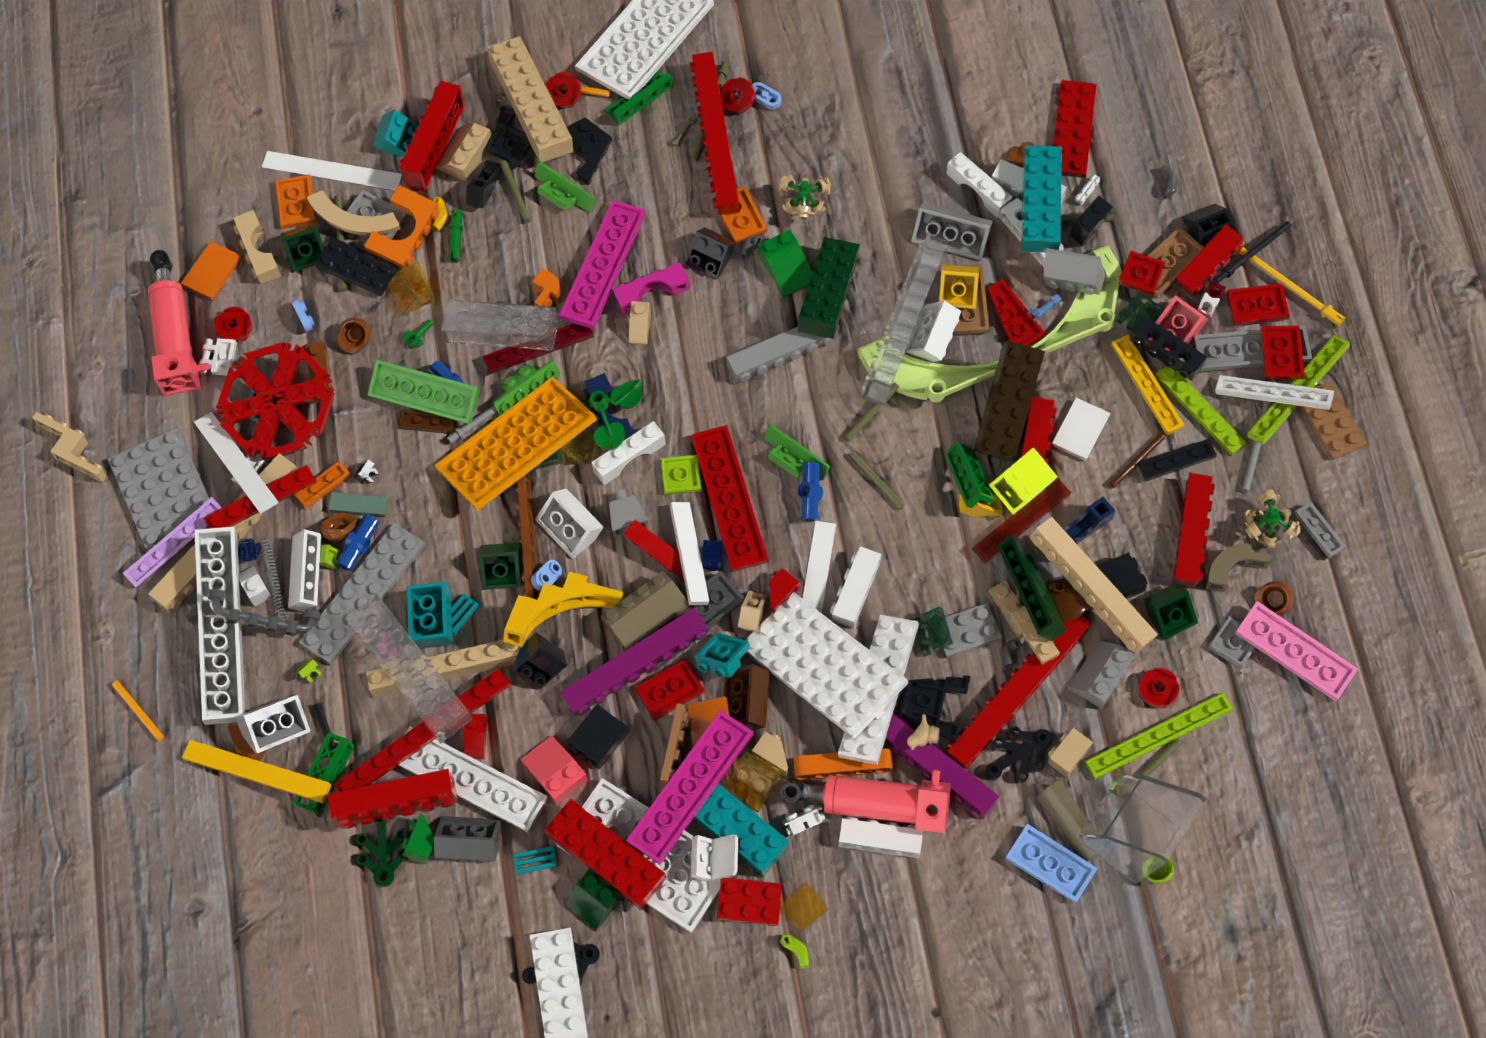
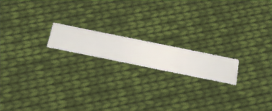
M267 151L262 164L263 168L304 175L310 174V176L391 190H396L402 177L400 173Z
M212 412L194 421L260 514L279 503L229 434L219 425L220 422H218V419Z
M815 521L802 599L822 613L836 524Z

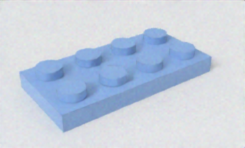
M1029 824L1025 826L1005 858L1075 904L1098 869Z

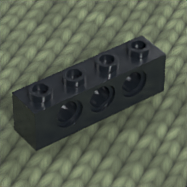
M1146 316L1138 323L1130 336V341L1138 348L1141 347L1151 357L1162 361L1166 367L1179 372L1183 378H1188L1192 381L1205 365L1206 355ZM1163 348H1168L1171 351H1165Z

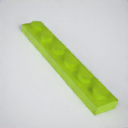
M1165 366L1155 374V378L1231 456L1246 445L1247 442L1185 378L1180 376L1179 372Z

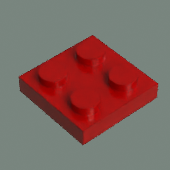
M1130 250L1118 284L1153 296L1166 262Z

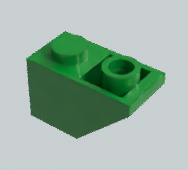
M420 814L417 820L413 818L409 828L412 831L410 838H405L401 848L405 849L402 856L426 864L434 845V836L425 816Z

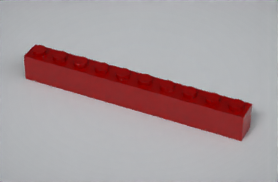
M713 51L693 54V62H689L691 73L694 72L695 77H692L693 88L697 87V91L694 92L695 100L700 103V106L697 107L698 117H702V121L699 122L700 130L705 133V136L702 137L703 147H707V152H704L706 163H710V167H707L708 177H712L713 182H710L711 193H715V198H712L714 209L717 208L718 215L740 212Z
M1081 615L1074 620L1063 622L1067 631L1052 641L1060 654L1043 665L1035 653L1032 655L1028 654L1022 661L1023 666L1020 669L1016 668L1009 676L1011 679L1008 683L1003 682L997 690L998 694L994 698L991 696L984 705L986 708L982 712L978 711L973 716L971 725L969 727L965 725L962 728L957 743L950 742L948 744L946 755L967 770L1088 632L1091 626L1090 621Z

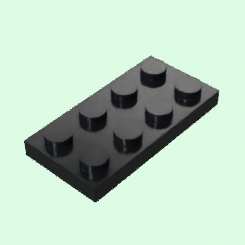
M332 237L315 263V268L382 297L396 274L398 265Z

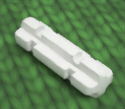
M1096 174L1091 175L1089 181L1085 183L1074 201L1082 205L1100 182V177Z

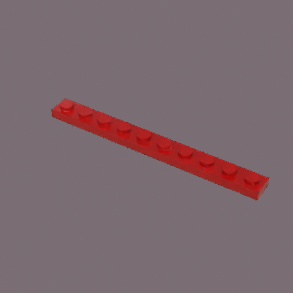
M498 668L340 779L334 786L340 792L371 785L463 720L465 714L473 713L510 687V682Z

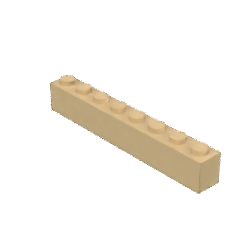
M1053 517L1038 526L1029 536L1034 545L1045 554L1046 558L1054 564L1060 574L1071 583L1072 587L1081 594L1087 604L1097 612L1099 617L1106 622L1113 633L1124 642L1132 653L1137 654L1158 635Z
M499 640L368 671L366 675L369 690L373 697H378L513 665L521 647Z

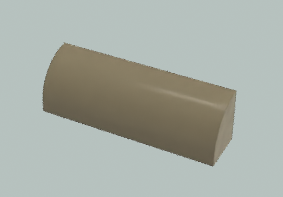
M1059 780L1047 787L1037 797L1079 857L1089 862L1106 850L1107 845Z

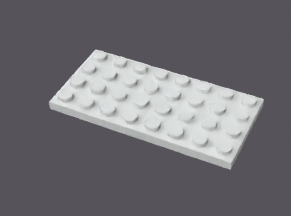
M632 0L575 65V69L629 100L640 92L714 6V0Z
M794 592L776 609L775 613H772L758 627L757 631H754L745 640L750 645L746 652L749 656L769 670L853 739L908 684V679Z
M603 778L582 806V808L625 842L649 809V807ZM684 831L660 865L640 851L638 852L666 874V880L646 904L690 933H693L718 895L720 879L705 881L691 877L693 835Z

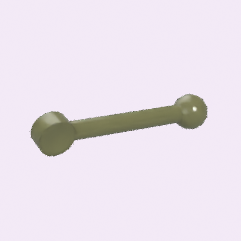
M689 118L686 127L676 139L672 140L674 146L679 144V140L689 127L695 124V118Z

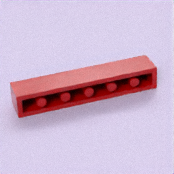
M1189 473L1186 480L1172 585L1178 583L1183 587L1195 589L1197 584L1202 582L1203 572L1200 571V567L1205 562V554L1202 552L1203 547L1206 548L1208 536H1205V530H1208L1210 525V519L1207 518L1208 512H1211L1213 501H1209L1210 495H1213L1215 484H1212L1213 476Z

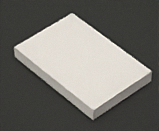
M1076 398L1052 442V446L1087 461L1110 413Z

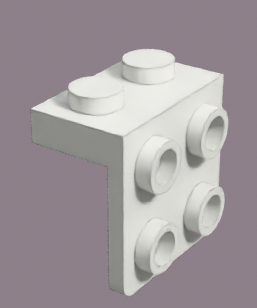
M732 834L716 839L699 835L692 836L691 877L713 881L737 874V835Z

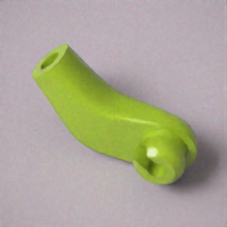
M791 934L782 935L780 938L781 945L797 956L799 968L810 967L806 946Z

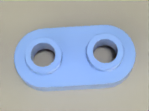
M761 82L752 84L755 92L761 93L756 95L754 101L771 110L780 107L781 95L779 92Z
M298 299L291 301L305 331L313 330L312 325L315 324L310 315L306 316L305 311H307L303 300L300 302Z
M549 560L544 563L531 577L533 587L541 591L544 583L552 585L562 574L560 564L555 560Z

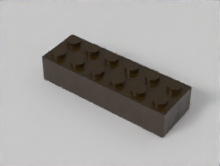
M1010 340L1003 342L975 442L974 452L1007 462L1015 461L1045 351Z

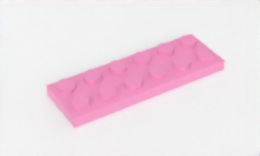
M1258 601L1235 632L1236 635L1334 701L1339 699L1358 668Z

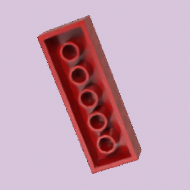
M440 80L438 86L434 88L431 101H428L426 112L420 118V125L413 133V140L406 148L404 159H401L399 163V169L406 187L423 192L426 191L465 107L459 85Z
M449 769L327 794L331 819L342 829L352 828L355 824L362 823V825L372 824L374 820L378 819L391 820L397 815L410 816L415 811L420 810L428 812L432 811L434 807L441 806L447 808L453 806V803L458 802L455 779Z
M572 799L565 804L544 829L546 835L586 868L594 871L640 911L666 880V874Z

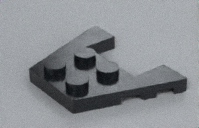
M502 105L489 143L488 153L520 167L536 154L526 134L509 126L516 116L515 111Z
M585 117L569 125L567 129L572 137L573 152L586 161L576 172L577 177L589 185L592 182L594 173L599 168L598 165L601 159L604 158L612 142V137Z
M964 675L963 678L955 679L952 676L942 680H934V678L909 680L901 717L920 725L922 714H925L928 725H933L940 729L939 736L957 743L960 724L941 721L940 718L946 691L967 695L970 676Z

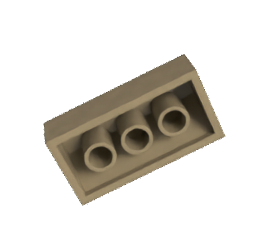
M661 571L600 617L608 632L627 650L648 637L690 605L673 580Z

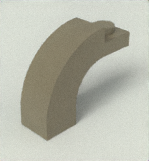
M1249 544L1227 548L1213 561L1206 578L1205 589L1225 592L1229 582V572L1239 566L1266 569L1270 563L1271 555L1265 554L1262 551L1251 552V545Z

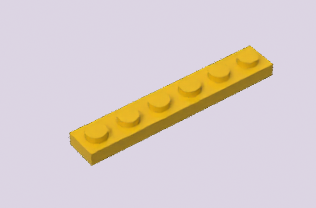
M1129 335L1112 341L1111 346L1165 434L1168 436L1183 429L1184 423L1136 346L1130 341Z

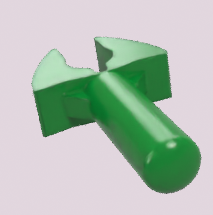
M428 319L416 332H411L408 329L404 336L405 345L411 339H415L409 345L410 349L422 346L424 343L421 340V336L433 326V322Z

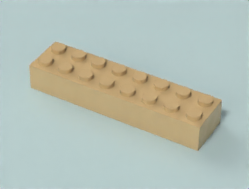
M521 37L488 46L489 61L539 162L543 163L572 153V137Z

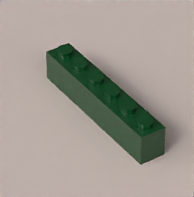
M1011 534L997 546L1038 635L1052 642L1067 630L1025 541Z

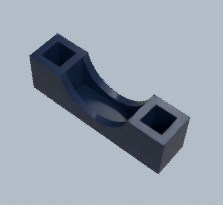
M605 373L584 381L585 389H583L587 400L590 399L591 394L595 391H602L611 399L610 395L613 390ZM593 407L594 415L598 414L600 418L598 420L600 427L606 426L601 412L596 411ZM605 410L609 425L619 422L624 427V440L635 434L627 418L613 417Z
M1103 496L1088 506L1075 521L1063 527V530L1078 544L1113 520L1116 510Z

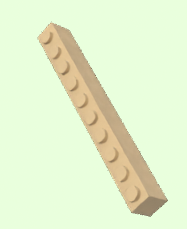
M279 453L259 476L268 485L297 470V467ZM243 492L235 501L247 496L246 493ZM259 512L232 526L237 532V541L246 535L247 530L259 521L260 516L264 512L261 514ZM195 544L148 593L153 601L169 613L179 608L181 601L186 596H189L197 585Z

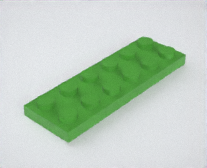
M376 359L367 396L471 424L480 387Z

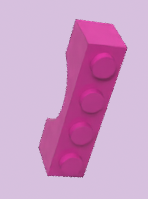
M681 263L671 264L663 270L653 271L650 275L636 278L630 283L621 284L614 288V299L622 316L630 313L632 301L640 302L643 295L651 290L662 289L672 295L689 290V279Z

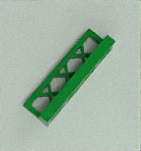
M659 70L646 83L642 91L640 90L638 94L629 100L624 97L620 98L606 108L605 112L619 126L673 87L672 76L668 72L663 74Z
M956 441L944 454L965 505L972 508L979 500L992 504L995 501L973 448Z
M328 732L306 776L315 777L319 775L320 780L329 782L332 786L328 794H331L335 788L334 784L338 782L355 747L349 739ZM331 739L339 741L337 747L329 751L328 745ZM328 757V765L320 768V761ZM296 795L292 804L320 818L328 802V795L324 803L310 799L308 805L300 803L302 797Z

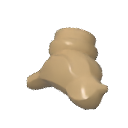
M922 714V722L914 734L908 737L907 744L911 747V750H914L917 746L923 747L927 743L931 745L933 743L938 744L940 729L933 725L929 726L926 715Z

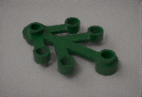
M374 820L378 830V847L369 840L366 834L360 833L356 836L357 844L368 849L379 859V867L370 861L366 853H360L356 860L360 866H365L374 873V881L380 887L391 885L394 881V871L402 862L409 860L407 857H400L401 853L405 850L402 848L397 852V857L388 865L387 858L401 842H404L406 837H409L406 829H399L396 832V836L387 845L386 824L389 820ZM402 832L406 833L404 838H399ZM361 837L366 838L365 842L360 843L359 839ZM361 857L367 858L364 863L360 862ZM383 874L388 875L386 880H381Z

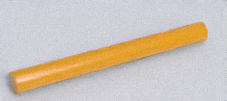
M566 86L559 88L560 91H568ZM581 86L582 94L610 97L611 90Z
M118 680L112 683L113 688L158 742L163 740L164 735Z

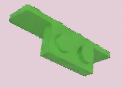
M537 163L534 176L544 183L538 187L537 193L564 211L575 204L587 212L593 210L594 196L544 163Z
M550 360L538 370L527 364L499 384L505 394L493 402L498 414L502 415L552 376L554 378L560 376L555 363Z
M772 424L768 426L764 439L775 446L768 455L770 460L797 479L803 475V463L817 462L819 463V478L821 480L826 478L830 465Z

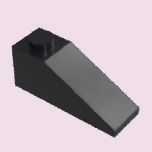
M486 160L467 185V205L475 208H484L501 173L502 167L499 163Z

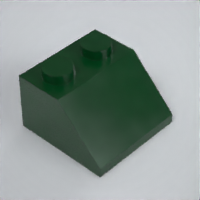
M316 223L281 233L293 272L314 266L325 249Z
M519 542L480 545L479 562L483 590L521 587Z
M1178 583L1143 599L1149 618L1164 640L1198 624L1189 591Z
M589 868L575 885L565 906L597 931L623 898L620 892Z

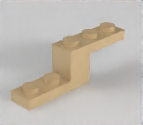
M36 412L32 417L36 424L60 436L50 451L52 455L62 463L103 483L107 477L102 471L103 467L97 463L91 464L87 462L88 460L80 455L88 444L84 437L85 434L78 429H70L62 421H59V423L54 421L46 413L42 415Z
M1006 581L989 589V594L1017 638L1020 640L1025 637L1042 665L1059 656L1060 652L1054 643L1038 635L1026 607H1022Z

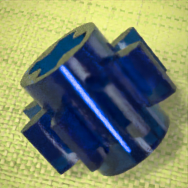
M243 539L240 541V545H238V557L242 556L243 561L255 560L259 552H261L260 543L255 544L254 539Z

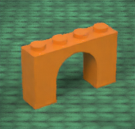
M398 185L390 199L391 204L415 219L414 231L410 236L402 240H392L372 231L364 247L366 252L398 265V268L405 271L407 266H411L414 260L413 255L416 251L420 250L423 237L429 234L431 230L430 225L433 220L438 218L440 211L436 202Z

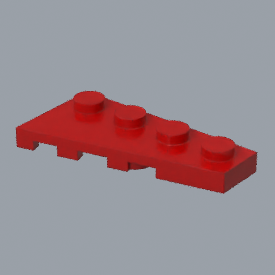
M1003 279L987 288L989 297L1008 340L1030 346L1045 337V331L1037 321L1033 320V316L1028 314L1026 307Z

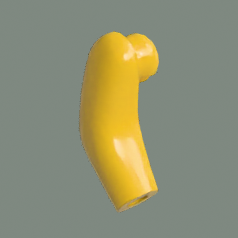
M435 197L432 201L437 203L440 212L431 227L439 232L448 220V214L444 201L440 197Z

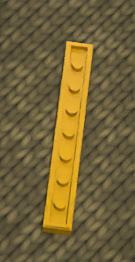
M189 740L182 756L186 761L320 803L325 802L332 786L326 781L193 740Z

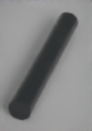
M317 703L313 707L325 738L327 733H331L322 705ZM331 739L328 745L329 751L336 748L334 739Z

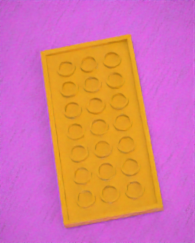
M552 376L434 466L478 511L594 423L597 418Z

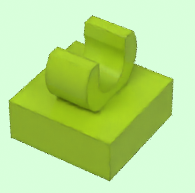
M328 544L321 545L319 565L331 570L338 569L336 561L340 550Z
M311 658L296 670L300 677H306V680L311 683L313 682L310 678L312 672H316L319 676L321 675L320 670L316 669L318 664Z

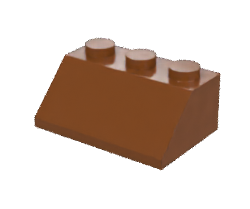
M324 341L302 346L331 376L329 355ZM299 360L293 378L294 385L315 378V371L304 360ZM332 382L328 383L326 388L332 387ZM316 399L297 406L320 403L322 401L321 399Z

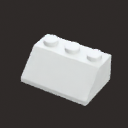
M946 301L924 305L904 354L929 362L941 361L946 354L947 345L953 337L952 333L959 322L961 311Z
M567 488L552 492L535 519L571 558H575L592 544L604 528Z

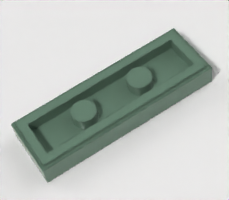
M331 492L328 510L334 513L386 517L389 499L388 497Z

